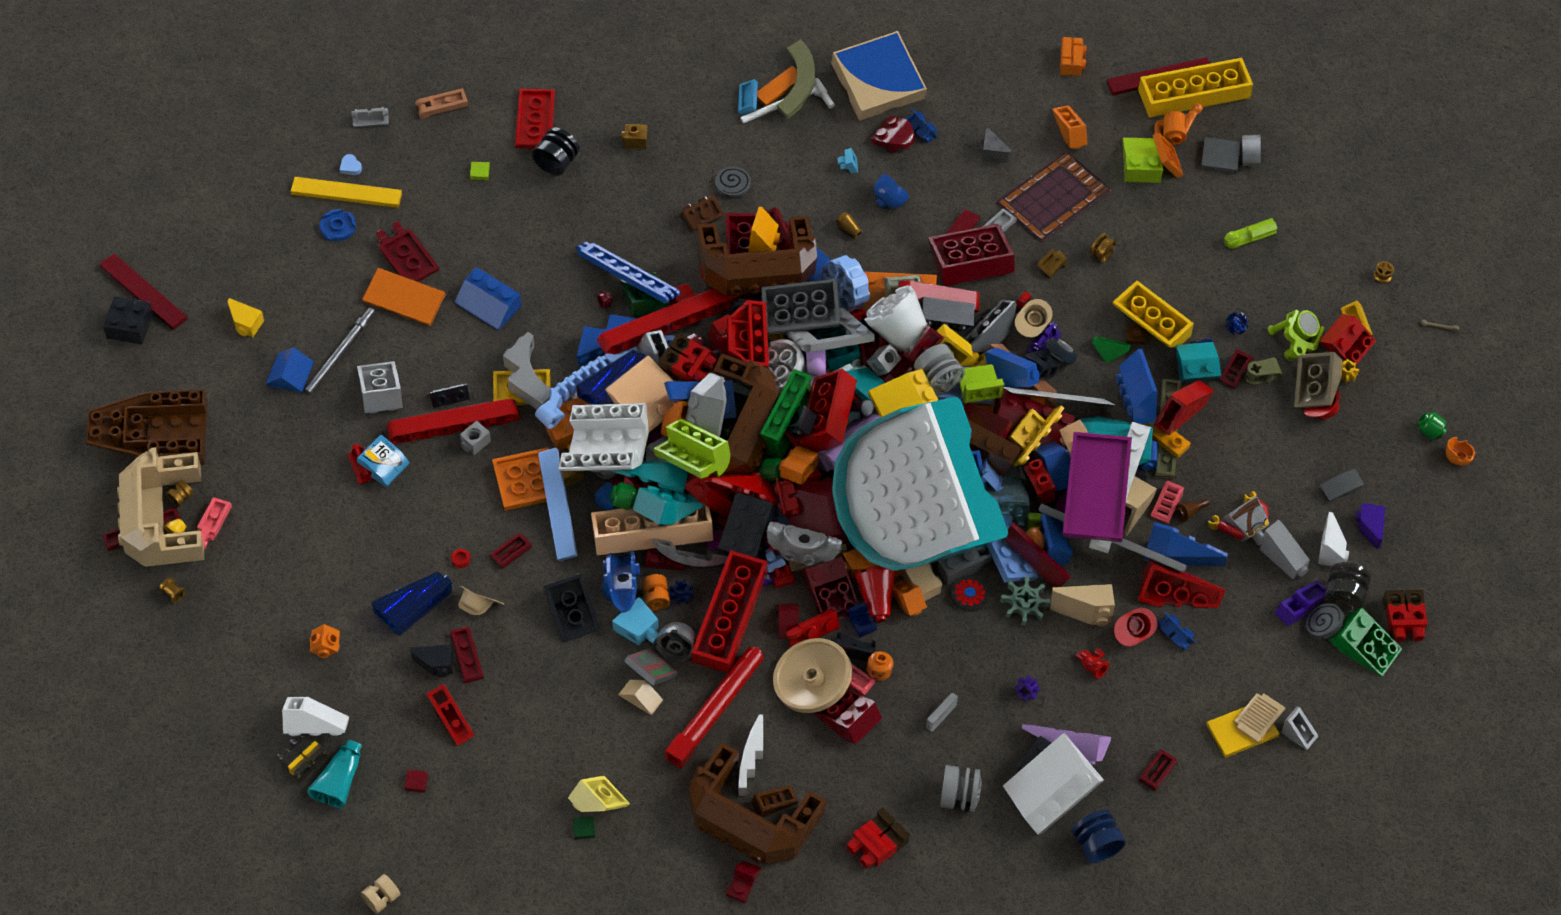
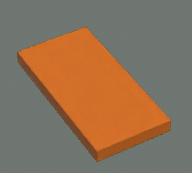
M377 268L362 300L365 303L431 326L446 294L444 291Z

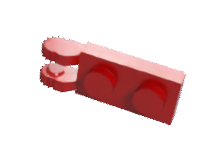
M830 609L798 624V626L791 630L789 629L786 632L787 638L793 639L790 640L789 647L791 648L804 640L819 638L839 629L840 625L836 611Z

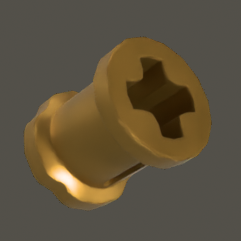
M171 577L164 580L160 585V591L166 593L173 603L180 601L186 594V590L183 587L180 588Z

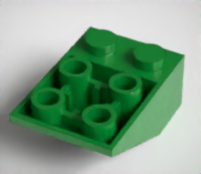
M1363 608L1350 611L1346 615L1345 620L1343 619L1341 630L1330 637L1329 641L1340 652L1382 677L1402 648Z

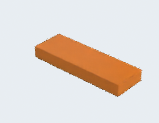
M791 66L758 90L757 101L766 107L791 90L796 82L797 69Z

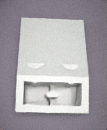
M287 697L282 710L283 734L289 733L290 736H298L301 733H309L312 736L321 735L322 733H330V735L334 736L345 733L349 721V716L309 697Z

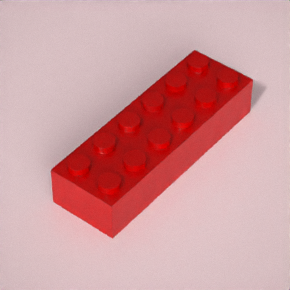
M730 550L692 649V663L725 673L732 669L767 576L768 561Z

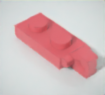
M212 498L197 526V530L201 531L204 549L209 540L213 541L232 507L230 502Z

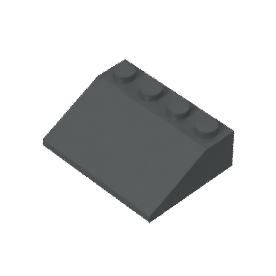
M837 279L762 287V302H766L767 335L840 326V302Z

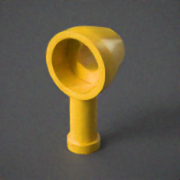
M178 518L167 523L164 529L167 534L182 533L185 531L186 525Z

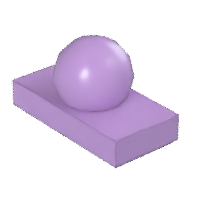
M825 350L806 352L807 374L812 377L810 386H812L815 377L826 374Z

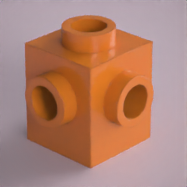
M326 624L312 630L310 652L318 655L320 658H328L337 653L340 631Z

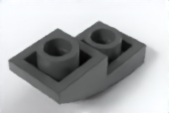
M1356 469L1347 471L1320 484L1329 502L1345 494L1349 495L1365 486Z

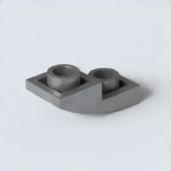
M1242 135L1243 166L1254 167L1261 165L1260 135Z

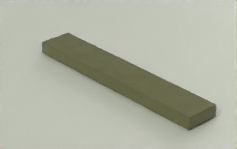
M1162 379L1160 413L1170 395L1181 389V381ZM1157 444L1158 462L1155 477L1175 479L1176 457Z

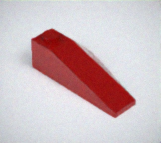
M752 472L751 475L735 474L720 475L719 477L714 475L702 479L698 478L699 481L735 495L737 492L778 505V499L771 483L762 478V474Z
M1149 558L1142 576L1138 600L1156 607H1163V604H1175V607H1181V604H1193L1194 607L1219 608L1226 590L1187 572H1181Z

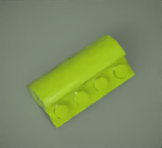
M679 419L666 426L669 440L654 448L656 456L701 479L708 477L711 473L719 477L727 469L730 462L728 441L683 419Z

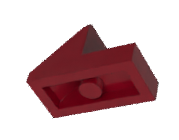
M742 860L734 869V877L726 892V896L746 903L761 871V867Z

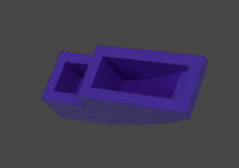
M1316 580L1295 591L1291 598L1281 602L1274 614L1287 626H1290L1329 597L1331 592Z

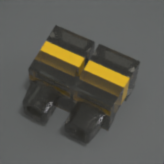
M301 735L293 736L290 743L294 748L289 751L282 747L276 753L278 759L282 762L283 769L292 774L299 783L313 771L312 768L316 769L327 758L325 748L308 735L305 738Z

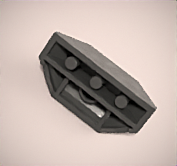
M1001 299L997 302V305L991 306L974 320V326L968 328L967 331H963L959 336L971 344L972 351L987 352L991 344H999L1012 331L1016 310L1015 301Z

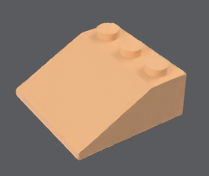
M649 355L605 389L615 404L645 403L647 406L649 432L663 422V415L675 404L669 400L664 385L665 382L673 380Z

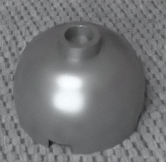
M669 623L658 634L656 640L657 650L665 658L671 659L670 655L681 657L680 661H686L692 657L691 652L696 642L695 633L691 627L684 623Z

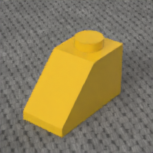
M229 298L228 306L236 331L242 336L254 337L264 322L262 311Z

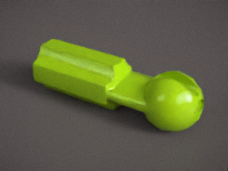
M1269 218L1245 228L1230 231L1224 237V244L1230 249H1236L1241 245L1276 234V223L1273 218Z

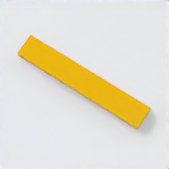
M295 177L291 188V195L398 208L402 190Z

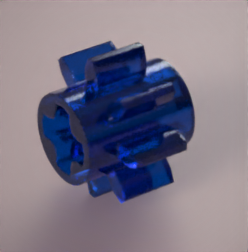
M1233 312L1227 317L1226 322L1228 324L1225 326L1232 335L1235 332L1238 335L1243 334L1248 329L1247 323L1249 320L1243 312L1239 314Z
M685 579L683 581L676 580L674 587H669L670 599H675L677 605L683 602L688 604V598H693V585H688Z

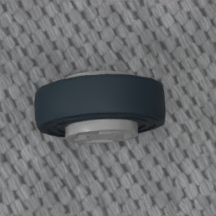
M1051 337L1046 343L1047 349L1058 360L1073 364L1077 359L1078 355L1073 351V348L1064 341Z

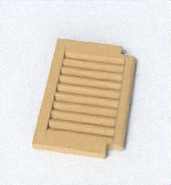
M1256 693L1235 719L1234 723L1238 725L1236 729L1259 743L1283 713L1285 707L1266 694L1261 696Z

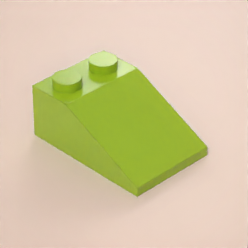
M1123 138L1124 182L1161 183L1163 164L1154 138Z

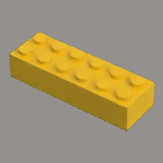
M1237 58L1140 77L1138 91L1150 118L1165 115L1171 111L1191 110L1192 106L1197 103L1207 107L1248 99L1251 97L1253 83L1243 59Z

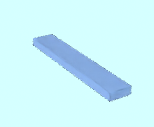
M552 448L539 452L538 455L557 560L563 561L577 557L578 554L563 473L558 469L560 463L559 451L557 448Z

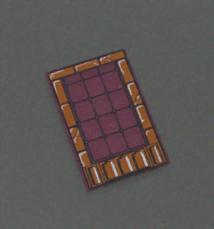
M1066 150L997 200L996 203L1016 217L1017 221L1042 243L1111 192L1112 189Z

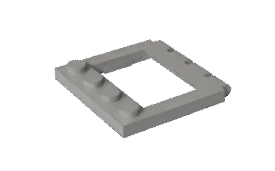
M840 308L839 327L846 330L848 335L817 340L807 330L784 333L804 352H816L874 341V333L844 308Z

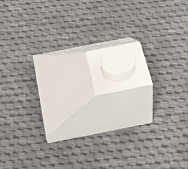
M1329 512L1323 530L1318 564L1342 568L1343 562H1347L1349 551L1346 550L1347 542L1334 514Z

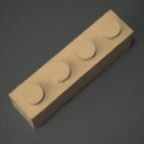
M931 564L902 569L901 575L904 579L920 586L925 601L941 593L942 582L932 572Z

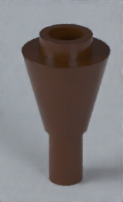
M1203 499L1198 502L1178 503L1175 510L1176 516L1186 522L1200 509L1209 506L1208 499Z

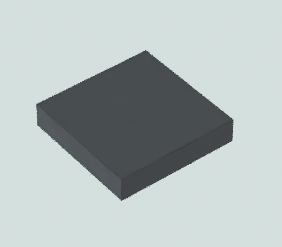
M1205 137L1201 169L1237 174L1240 142Z

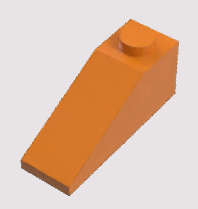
M1069 105L1053 108L1052 112L1065 143L1073 149L1087 145L1086 125Z

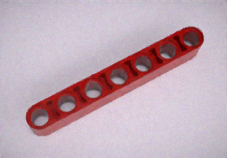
M510 398L392 420L387 423L389 441L396 445L398 442L407 443L419 438L423 440L433 438L435 435H450L457 431L460 433L465 431L475 421H478L483 427L487 428L494 424L498 426L508 424L510 421L517 422L520 416L516 400Z

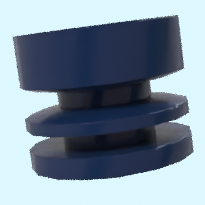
M1109 810L1091 813L1078 821L1072 828V833L1077 838V842L1083 845L1081 850L1089 863H1098L1113 857L1126 846V840L1121 831L1116 828L1117 823L1112 819L1113 816Z

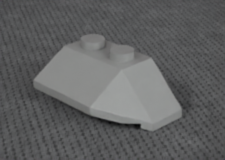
M709 373L691 390L685 421L720 437L727 401L724 387L725 381L724 377Z

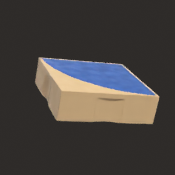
M898 31L833 52L831 64L841 84L846 89L849 101L860 121L881 114L891 108L902 107L925 98L927 88Z

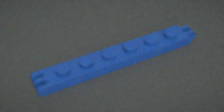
M583 242L581 245L576 246L580 257L665 304L680 295L678 289L595 243Z

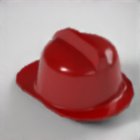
M1336 391L1331 406L1305 408V415L1320 417L1321 420H1327L1335 416L1340 408V392Z
M1138 608L1128 612L1116 621L1114 625L1115 638L1124 646H1133L1154 634L1157 628L1156 616L1147 608Z

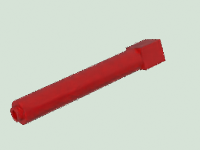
M748 647L684 731L682 733L679 732L665 750L666 760L681 769L694 754L698 744L764 660L763 652L759 648Z

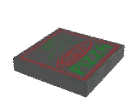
M650 648L628 655L625 659V663L652 686L674 679L678 674L675 669Z

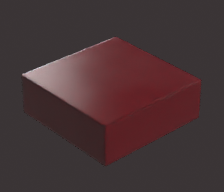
M408 770L405 791L425 793L428 771Z

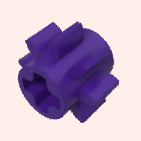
M1030 675L1025 680L1022 677L1019 678L1017 681L1019 684L1014 687L1018 693L1017 697L1023 698L1025 702L1030 697L1034 700L1037 697L1036 693L1041 689L1037 685L1038 680L1030 678Z

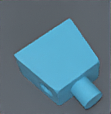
M639 597L635 600L629 611L620 613L612 621L615 632L637 645H640L646 639L653 645L657 643L656 640L659 634L656 631L658 629V619Z

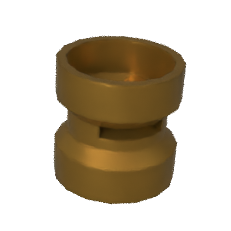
M182 480L176 484L174 489L166 492V496L172 503L178 502L176 504L177 507L184 503V499L190 498L194 494L190 486Z

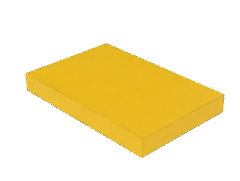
M550 369L534 370L537 377L550 388ZM493 371L494 401L511 398L516 400L517 405L528 404L509 391L508 378L513 372Z
M1245 707L1210 720L1206 724L1225 758L1279 737L1278 730L1273 724L1260 742L1257 743L1236 729L1238 725L1234 721Z

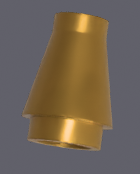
M844 212L837 218V227L853 238H857L862 233V230L851 214Z

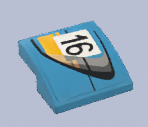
M382 435L357 458V463L371 471V477L386 488L410 463L404 454Z

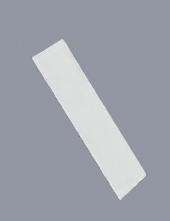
M1004 387L1012 393L1115 405L1101 398Z

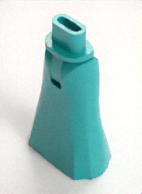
M347 740L346 744L340 747V750L333 756L324 771L308 788V795L322 803H326L328 799V805L339 809L343 808L359 763V751L362 745L358 742Z

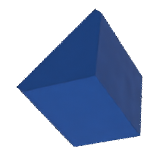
M294 347L277 354L266 385L302 393L314 361Z

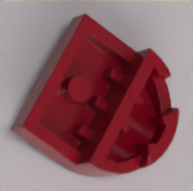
M890 115L870 139L873 144L886 147L890 153H896L897 149L903 147L908 149L914 143L915 135L912 125L908 120Z

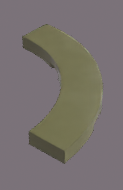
M801 39L787 48V53L792 57L797 66L796 82L791 92L777 104V109L787 119L801 109L807 97L811 95L815 84L814 60L810 50Z

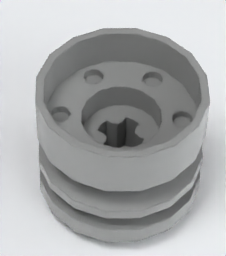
M938 344L927 349L917 358L914 364L915 370L923 369L936 395H941L953 389L961 382L965 375V370L945 344Z
M946 765L940 807L954 809L957 800L961 801V810L965 811L966 802H971L970 812H975V808L980 800L982 785L980 770L975 769L974 778H970V768H967L963 777L960 776L958 766Z

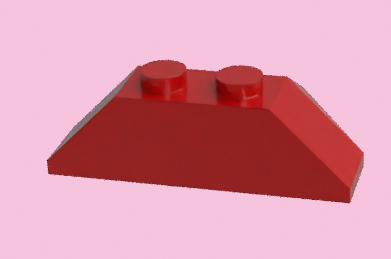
M747 300L727 319L728 352L739 360L747 363L751 360L768 368L766 302Z

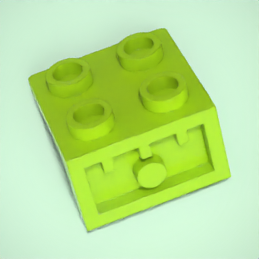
M992 364L963 368L965 375L959 386L964 403L1002 398L1004 382L1003 379H997Z

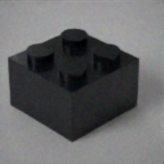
M114 296L103 325L106 338L143 344L153 317L151 303Z

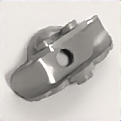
M770 522L767 528L768 542L773 549L779 550L786 560L795 561L807 566L816 565L821 561L828 562L833 560L842 547V540L792 525L786 526L778 522Z

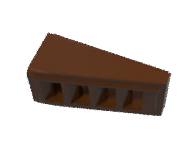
M791 785L754 794L751 801L756 814L761 817H766L789 808L799 802ZM786 792L789 800H785L783 793ZM775 796H778L781 802L778 803Z

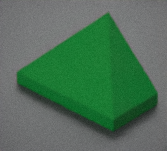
M1094 336L1092 342L1106 363H1110L1125 354L1131 347L1129 343Z

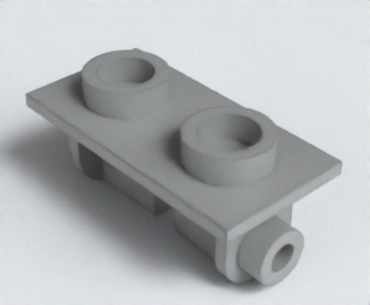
M373 108L371 111H368V109H355V111H351L353 127L389 125L388 108Z

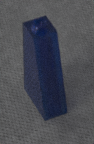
M634 349L580 382L576 386L577 397L590 405L615 404L605 389L644 359L646 355Z
M437 571L372 602L373 612L394 632L401 636L453 592L452 581L448 576H443Z

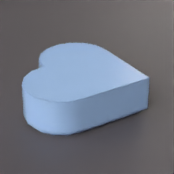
M352 154L345 155L341 162L340 174L358 175L361 173L362 165L359 161H356V157Z

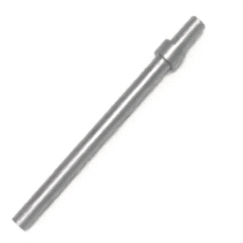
M368 308L365 314L357 319L353 329L305 388V392L311 394L358 333L365 329L369 319L375 313L372 308Z

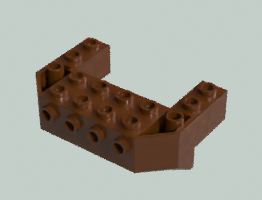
M808 216L789 218L788 233L792 249L728 255L727 244L720 243L716 223L698 225L697 242L705 283L726 296L762 293V287L807 282L815 274L817 263L816 238L812 236Z
M721 354L714 371L719 376L724 377L725 380H732L733 383L747 387L750 391L748 399L728 439L730 462L722 475H748L754 472L757 466L761 464L762 455L767 446L765 438H762L760 433L783 390L778 378L771 370L751 360L747 363Z
M721 742L705 767L699 766L689 786V801L695 825L701 832L710 833L719 842H726L735 851L749 855L757 863L761 862L769 865L795 859L826 812L827 800L808 791L792 817L784 813L777 825L721 795V788L739 763V752Z

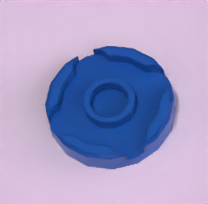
M341 209L325 213L319 223L320 232L324 238L336 242L350 238L356 229L354 216L350 212L347 213Z

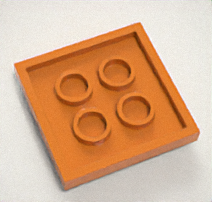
M549 447L492 459L504 511L547 502L538 453L549 450Z

